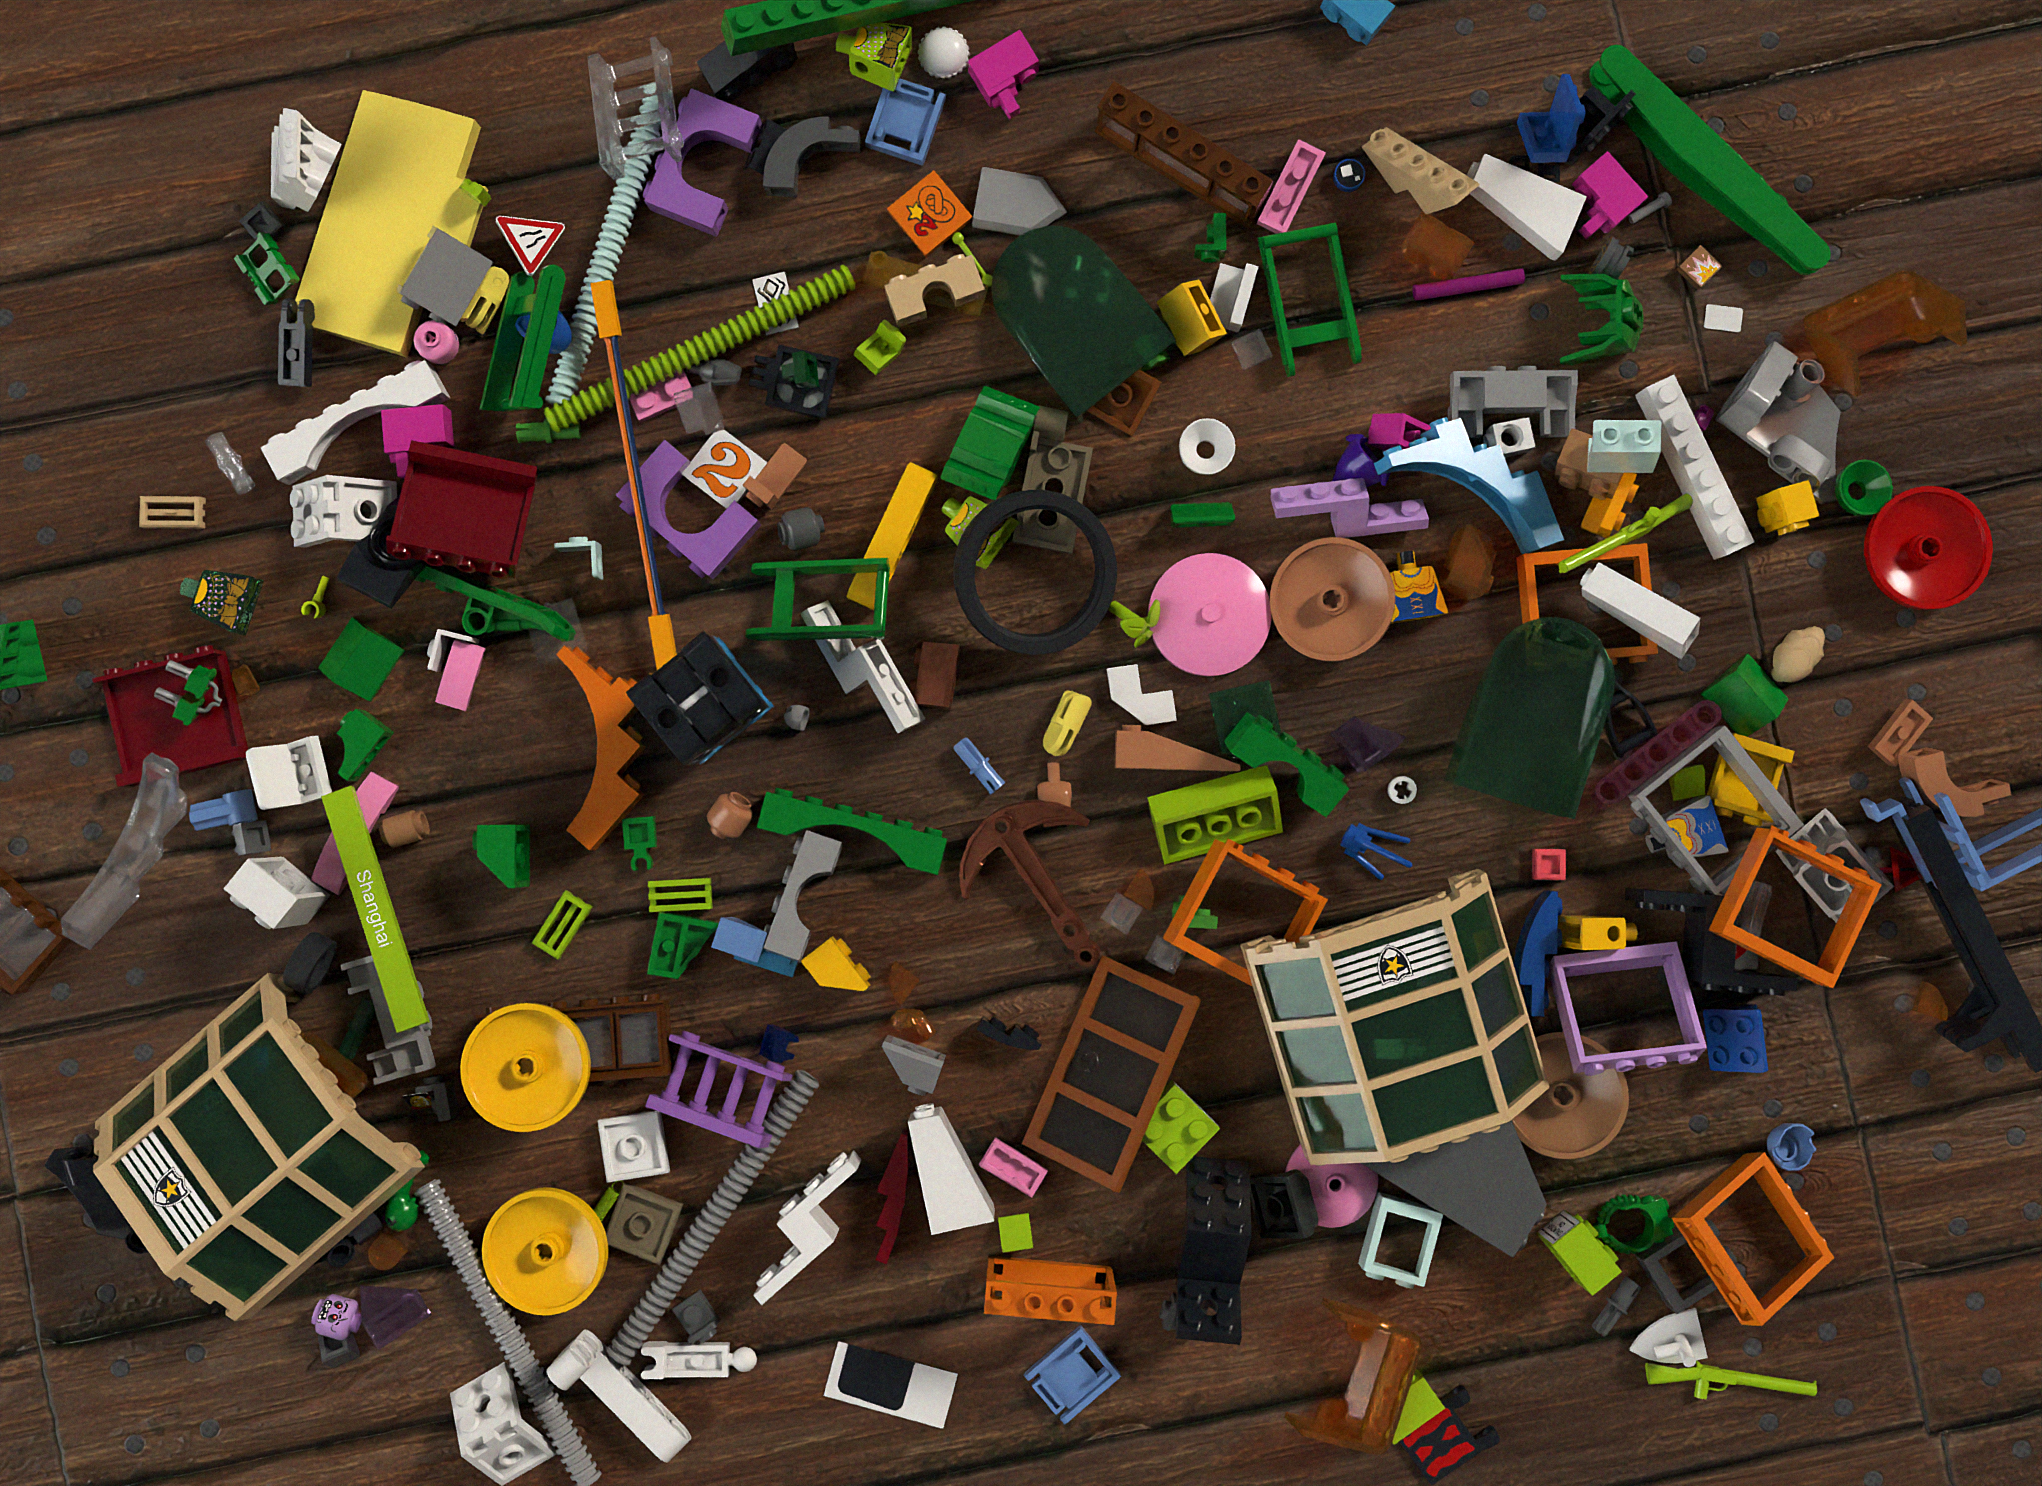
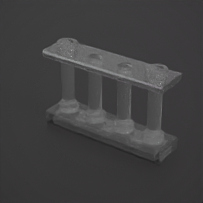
M656 36L650 38L652 55L612 66L610 63L607 64L599 53L587 56L600 166L613 180L625 177L623 164H626V160L666 149L676 163L682 161L680 148L684 147V142L677 127L670 66L673 65V60L667 47L664 48ZM654 68L655 82L615 93L613 83L616 82V78ZM657 95L659 109L621 120L617 118V109L620 108V105ZM661 122L662 137L622 148L620 137L623 136V132Z

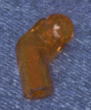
M902 1008L897 1010L891 1017V1024L895 1029L915 1028L924 1041L937 1033L924 1013L918 1009Z

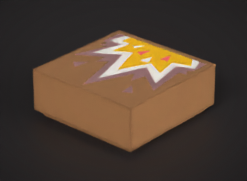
M1700 245L1676 270L1699 290L1722 265Z

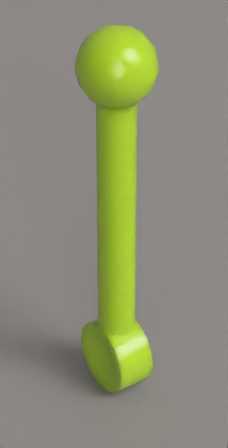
M959 232L954 233L952 241L961 247L966 256H973L979 275L982 277L983 286L986 288L991 287L994 283L993 277L985 273L964 243V236Z

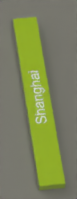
M348 786L323 795L321 798L396 1033H402L427 1024L430 1020L355 788Z

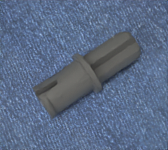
M1625 1276L1610 1298L1606 1297L1605 1300L1608 1303L1593 1322V1329L1602 1336H1606L1622 1314L1627 1316V1309L1640 1291H1642V1288Z

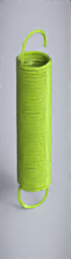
M608 1187L599 1203L593 1209L601 1222L620 1196L621 1189L618 1193L615 1189Z

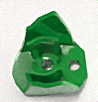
M1562 274V282L1572 285L1579 294L1588 296L1579 298V303H1584L1587 311L1604 309L1610 312V320L1597 331L1578 333V338L1583 346H1598L1561 357L1560 364L1573 366L1588 360L1633 353L1643 329L1644 314L1642 304L1634 296L1629 281L1627 279H1613L1606 274Z

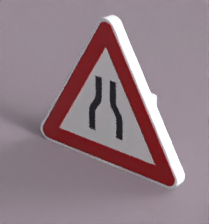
M498 216L496 218V224L528 276L534 275L565 229L564 224L558 222Z

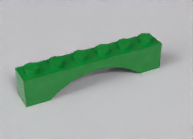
M777 787L774 793L766 792L757 828L788 836L803 829L819 825L837 824L854 827L868 832L885 842L899 855L907 867L936 875L939 874L948 838L942 837L943 831L926 826L924 832L912 829L913 823L895 819L894 824L883 822V815L865 811L864 816L852 813L853 807L835 803L833 809L822 806L823 799L805 795L804 801L792 798L794 792Z

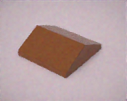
M1108 352L1079 407L1133 436L1162 382Z

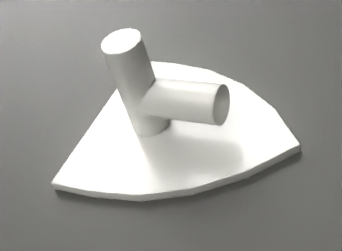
M1696 1308L1664 1316L1652 1323L1638 1335L1629 1348L1630 1351L1643 1358L1661 1363H1683L1686 1367L1694 1366L1696 1360L1708 1358Z

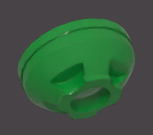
M1863 459L1848 464L1840 471L1835 481V495L1839 504L1844 510L1856 516H1868L1878 513L1892 496L1893 485L1889 473L1883 466L1872 460ZM1851 483H1857L1862 489V496L1859 500H1855L1849 495L1848 488Z

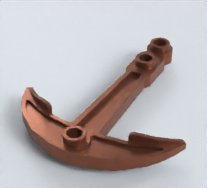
M1031 799L1008 804L996 810L984 819L967 842L959 871L960 888L963 898L969 899L975 878L987 860L986 856L997 847H1001L1050 915L1051 924L1067 948L1074 951L1076 962L1083 967L1093 966L1100 956L1099 946L1089 939L1090 932L1075 909L1066 902L1025 834V830L1043 823L1044 827L1059 825L1087 827L1090 820L1069 806L1058 802ZM997 822H1005L1007 830H999ZM1066 925L1073 926L1075 933H1066L1064 927ZM1081 952H1090L1092 958L1089 960L1083 959Z

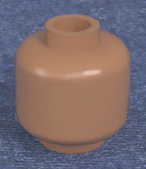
M737 792L721 794L706 816L708 823L711 825V832L721 839L741 836L753 817L750 801Z

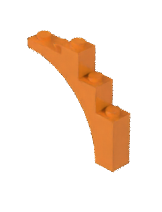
M564 645L556 655L573 672L583 688L594 715L597 734V764L592 785L581 810L566 830L591 851L596 850L622 819L626 817L645 795L639 790L642 785L630 774H627L625 777L622 775L646 748L640 742L643 736L630 725L624 728V725L638 711V708L630 700L626 691L638 682L631 677L628 681L618 677L612 684L613 677L600 666L597 669L592 667L587 662L590 657L577 646L572 649Z

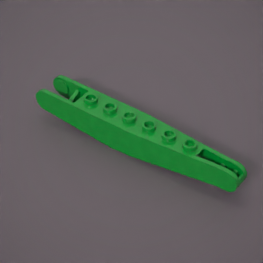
M1611 45L1603 51L1600 60L1595 62L1590 69L1589 79L1591 84L1614 106L1631 90L1636 93L1629 102L1633 107L1622 120L1665 169L1690 190L1783 259L1797 273L1811 275L1828 263L1831 256L1830 247L1788 205L1786 198L1776 193L1766 183L1762 175L1755 172L1737 152L1627 48L1621 45Z

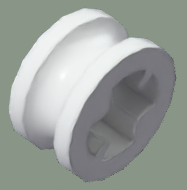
M1396 777L1388 785V795L1396 803H1409L1416 796V784L1409 777ZM1401 781L1408 783L1406 788L1410 791L1408 797L1406 795L1402 796L1403 799L1396 797L1398 792L1394 789L1396 783L1402 785Z

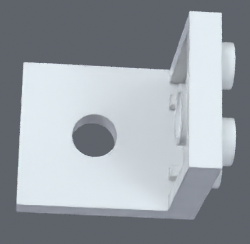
M325 475L293 485V490L290 494V504L293 507L291 535L294 538V547L306 548L332 540L360 541L371 533L378 524L387 505L397 498V482ZM362 502L368 504L371 508L369 519L365 518L360 512Z
M505 1362L450 1393L461 1457L499 1485L507 1484L556 1455L555 1447L552 1446L551 1442L521 1419L512 1371ZM490 1400L487 1409L480 1412L482 1405Z

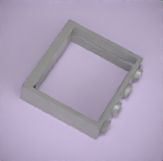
M1725 725L1712 728L1627 795L1632 802L1630 807L1639 818H1645L1652 827L1650 829L1652 836L1659 843H1665L1672 852L1669 854L1672 861L1679 868H1685L1689 873L1691 885L1699 893L1702 894L1704 892V894L1717 895L1731 883L1745 851L1710 878L1646 796L1710 745L1716 748L1777 825L1775 827L1788 831L1790 833L1789 838L1804 826L1802 821ZM1770 845L1766 855L1776 847Z

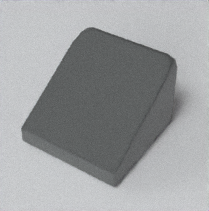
M352 1332L345 1340H337L317 1334L323 1364L335 1368L360 1357V1351Z

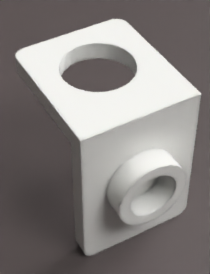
M437 629L435 639H432L428 646L427 655L430 657L428 670L441 672L449 637L479 644V639Z

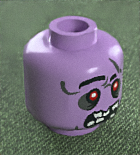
M331 1294L325 1300H319L313 1312L311 1323L315 1325V1330L318 1334L337 1340H345L351 1332L356 1333L358 1331L363 1314L358 1313L359 1304L357 1301Z

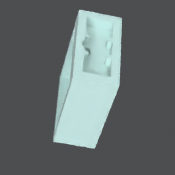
M1377 1191L1358 1262L1360 1267L1366 1271L1365 1275L1377 1280H1384V1276L1396 1279V1284L1413 1289L1414 1285L1424 1287L1443 1214L1429 1205ZM1387 1211L1428 1222L1415 1273L1374 1262Z

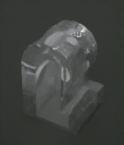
M1157 934L1145 959L1174 975L1186 951L1162 939L1163 937Z

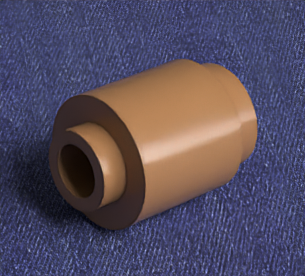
M411 810L383 819V826L379 827V832L384 844L397 848L422 840L424 835L430 833V828L423 811L415 812Z

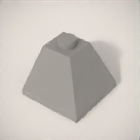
M888 1034L882 1048L902 1083L908 1085V1091L921 1096H925L926 1092L933 1094L946 1055Z

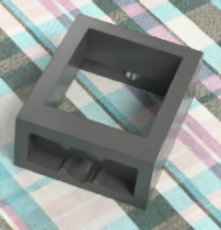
M1710 1219L1705 1220L1715 1236L1719 1237L1721 1234L1716 1225ZM1675 1227L1672 1229L1673 1235L1665 1237L1663 1243H1653L1649 1249L1640 1253L1636 1252L1634 1255L1666 1306L1678 1314L1718 1288L1710 1276L1707 1275L1681 1293L1677 1292L1658 1261L1687 1242L1679 1229ZM1724 1246L1723 1248L1733 1263H1737V1258L1730 1248Z

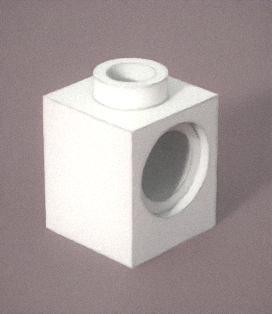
M1529 417L1493 424L1486 430V435L1483 438L1487 448L1500 444L1504 457L1528 453L1535 448ZM1502 433H1508L1512 436L1513 446H1507L1502 442Z

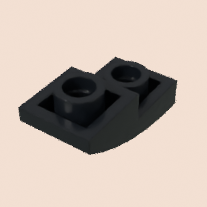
M984 1016L976 1028L986 1036L1009 1046L1039 1050L1042 1042L1037 1039L1040 1034L1027 1024H1024L1023 1027L1016 1024L1012 1031L1007 1033L1005 1031L1007 1025L994 1016L990 1020Z

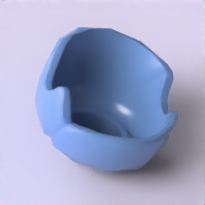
M1783 1123L1773 1128L1767 1137V1150L1770 1159L1782 1170H1801L1809 1164L1813 1153L1816 1151V1147L1811 1140L1814 1132L1800 1123Z

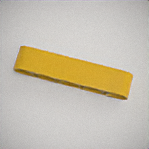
M912 462L906 467L863 558H888L890 566L889 582L938 479V474ZM877 572L856 573L848 590L847 598L874 610Z

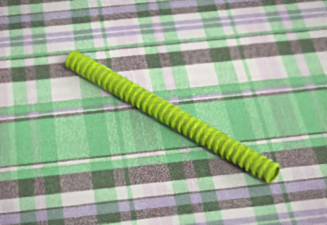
M842 264L839 270L834 268L829 275L823 273L822 278L815 277L814 282L810 283V281H807L804 287L798 285L797 290L793 291L790 289L787 295L782 293L777 300L772 298L768 304L763 302L762 307L755 306L753 307L754 311L750 312L747 310L744 316L738 314L736 315L737 319L732 320L730 318L727 324L720 323L717 329L711 327L710 332L706 333V331H703L702 336L698 337L695 335L693 336L694 340L690 342L688 339L684 340L685 344L680 345L678 343L675 345V349L668 348L667 353H658L659 357L657 358L651 356L649 357L650 361L645 362L643 360L640 366L633 365V369L630 371L624 369L623 374L627 398L630 399V395L633 393L638 395L641 389L644 391L648 390L647 386L649 385L657 386L656 382L658 381L665 382V378L668 376L673 378V374L676 372L682 374L683 369L687 368V370H690L693 364L696 366L700 365L699 361L703 359L705 362L708 361V357L711 355L715 358L718 356V352L725 353L728 347L731 349L735 348L734 344L736 343L741 345L745 339L750 341L752 340L751 336L756 335L758 337L761 335V331L768 332L771 326L777 328L778 323L785 324L786 319L790 318L793 320L796 314L801 316L805 310L810 312L813 306L820 307L821 302L828 303L831 297L837 299L838 294L845 295L847 294L846 290H855L856 285L849 269ZM610 377L606 378V382L603 384L601 381L597 382L598 386L594 388L589 386L588 391L584 392V390L579 391L580 395L575 396L573 394L570 400L564 398L561 404L558 405L556 402L551 409L549 407L544 408V414L553 431L560 433L561 428L568 429L569 424L573 423L576 425L579 419L586 420L587 415L591 414L593 417L596 415V411L600 410V412H603L604 407H613L612 403L616 401L612 379Z

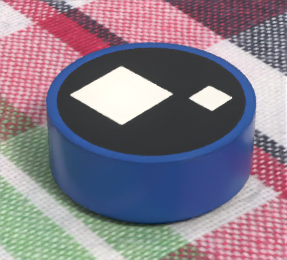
M1354 159L1341 161L1333 173L1334 184L1344 192L1357 190L1365 178L1363 165Z

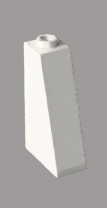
M1484 154L1478 163L1473 161L1467 176L1477 181L1480 185L1470 195L1549 259L1556 261L1565 250L1587 196L1487 154Z
M1599 562L1594 570L1589 568L1580 581V585L1583 586L1581 588L1582 597L1679 659L1683 658L1699 634L1700 618Z

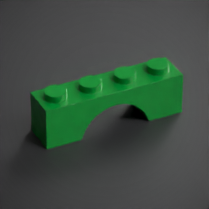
M1247 712L1224 740L1229 751L1253 768L1269 761H1284L1294 765L1298 769L1299 776L1296 791L1302 802L1324 817H1327L1349 790V787L1343 780L1345 777L1344 773L1333 765L1327 768L1320 763L1322 759L1309 748L1303 751L1297 747L1298 742L1283 731L1281 734H1278L1272 729L1274 727L1273 724L1263 716L1258 715L1255 718Z

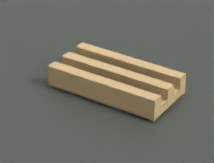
M140 496L139 527L205 529V522H203L205 510H203V504H206V498ZM148 504H194V510L148 509ZM148 516H193L194 521H150Z

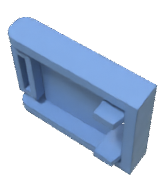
M899 79L896 92L883 88L865 139V146L923 166L945 103L946 94L939 93L934 105L932 104L934 89L903 79ZM888 135L911 143L910 150L885 143V136Z
M1081 1325L1024 1373V1377L1028 1381L1038 1373L1040 1374L1033 1381L1032 1387L1055 1415L1064 1409L1066 1405L1068 1409L1060 1416V1420L1064 1424L1068 1423L1121 1377L1120 1371ZM1086 1345L1104 1365L1097 1372L1079 1353Z

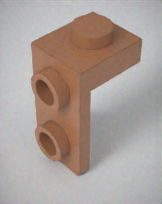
M783 443L755 479L749 476L742 486L748 492L745 497L758 507L765 504L772 510L806 466L807 459L789 445Z

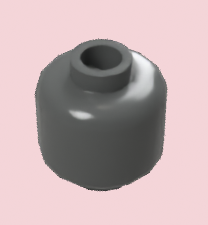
M809 507L784 512L781 516V521L777 522L780 541L783 546L787 545L791 550H800L817 545L820 541V533L825 532L821 515H815Z

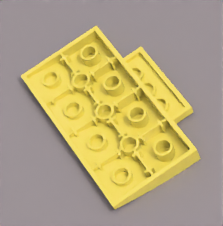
M362 91L295 299L297 305L303 299L312 300L315 309V319L311 324L313 329L408 357L423 307L420 306L416 310L402 302L401 298L403 295L396 290L397 287L404 285L430 239L427 235L433 225L470 247L483 209L480 203L459 188L465 179L481 129L475 119L392 96ZM481 185L488 192V189Z

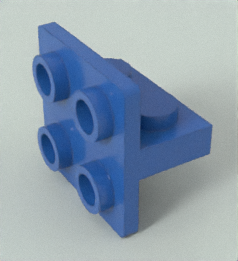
M1744 1004L1728 1009L1708 1008L1703 1010L1710 1070L1752 1073L1768 1071L1761 1010L1757 1009V1004Z

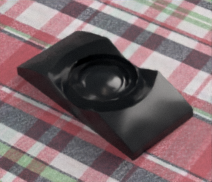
M400 495L387 505L378 524L371 533L355 544L337 576L338 582L391 609L427 565L424 560L414 558L402 560L387 553L386 538L391 534Z

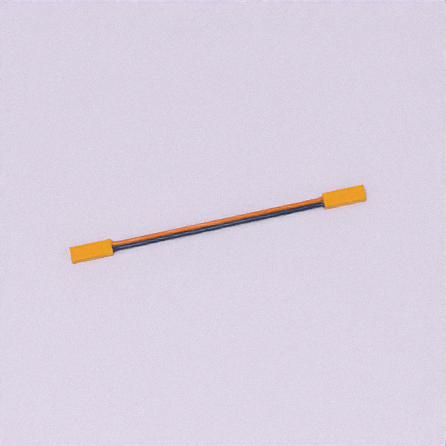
M606 280L590 283L599 338L604 339L606 343L652 614L651 617H648L656 668L658 670L675 657L677 653L670 614H666L663 607L618 345V336H622L613 281Z

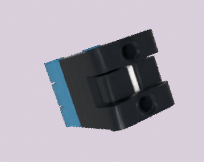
M702 631L680 649V653L653 674L649 673L626 691L630 700L685 766L701 765L774 707L773 703L769 702L764 696L761 688L752 681L737 662L736 657L721 638L707 634L705 631Z

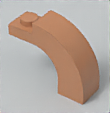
M1924 747L1897 755L1902 778L1911 779L1924 805L1941 811L1934 798V795L1939 792L1948 795L1958 816L1962 817L1985 815L1983 805L1996 804L1999 802V798L2011 795L2009 783L1993 779L1963 787L1955 786L1948 776L1944 753L1941 750Z

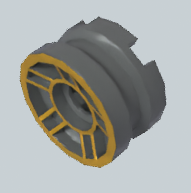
M1611 236L1598 254L1589 274H1606L1613 279H1618L1630 260L1627 255L1629 253L1632 254L1634 248L1627 244L1625 246L1620 245L1619 240Z

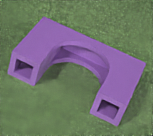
M691 88L688 96H684L680 101L678 108L679 118L676 125L672 124L668 130L666 138L668 142L664 153L661 152L656 159V173L653 180L647 182L643 198H645L644 202L650 211L717 237L728 212V207L723 199L695 189L683 180V160L692 147L709 140L721 141L750 153L755 146L762 122L757 114Z
M664 440L640 467L651 535L657 538L661 534L669 541L665 546L678 558L684 554L691 560L692 563L688 567L698 576L703 578L707 574L711 579H714L758 530L761 524L734 500L716 522L705 531L686 534L673 529L665 513L666 499L671 489L683 477L682 472L691 462ZM628 480L616 496L623 501L619 507L634 518L635 511L630 482Z

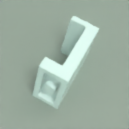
M1595 420L1593 422V438L1588 440L1587 472L1653 473L1661 453V421Z

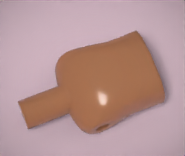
M1047 763L1048 781L1042 782L1037 786L1038 800L1058 802L1071 807V784L1066 781H1060L1059 763Z

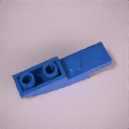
M1544 890L1525 920L1516 946L1513 965L1519 985H1524V1002L1530 1016L1544 1017V1009H1547L1549 1006V994L1547 990H1544L1545 978L1549 976V962L1545 959V954H1557V947H1560L1562 944V932L1558 928V916L1562 914V899L1558 897V891Z

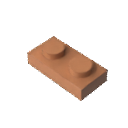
M1904 699L1868 745V748L1888 766L1896 767L1898 765L1897 755L1909 751L1933 718L1912 699Z

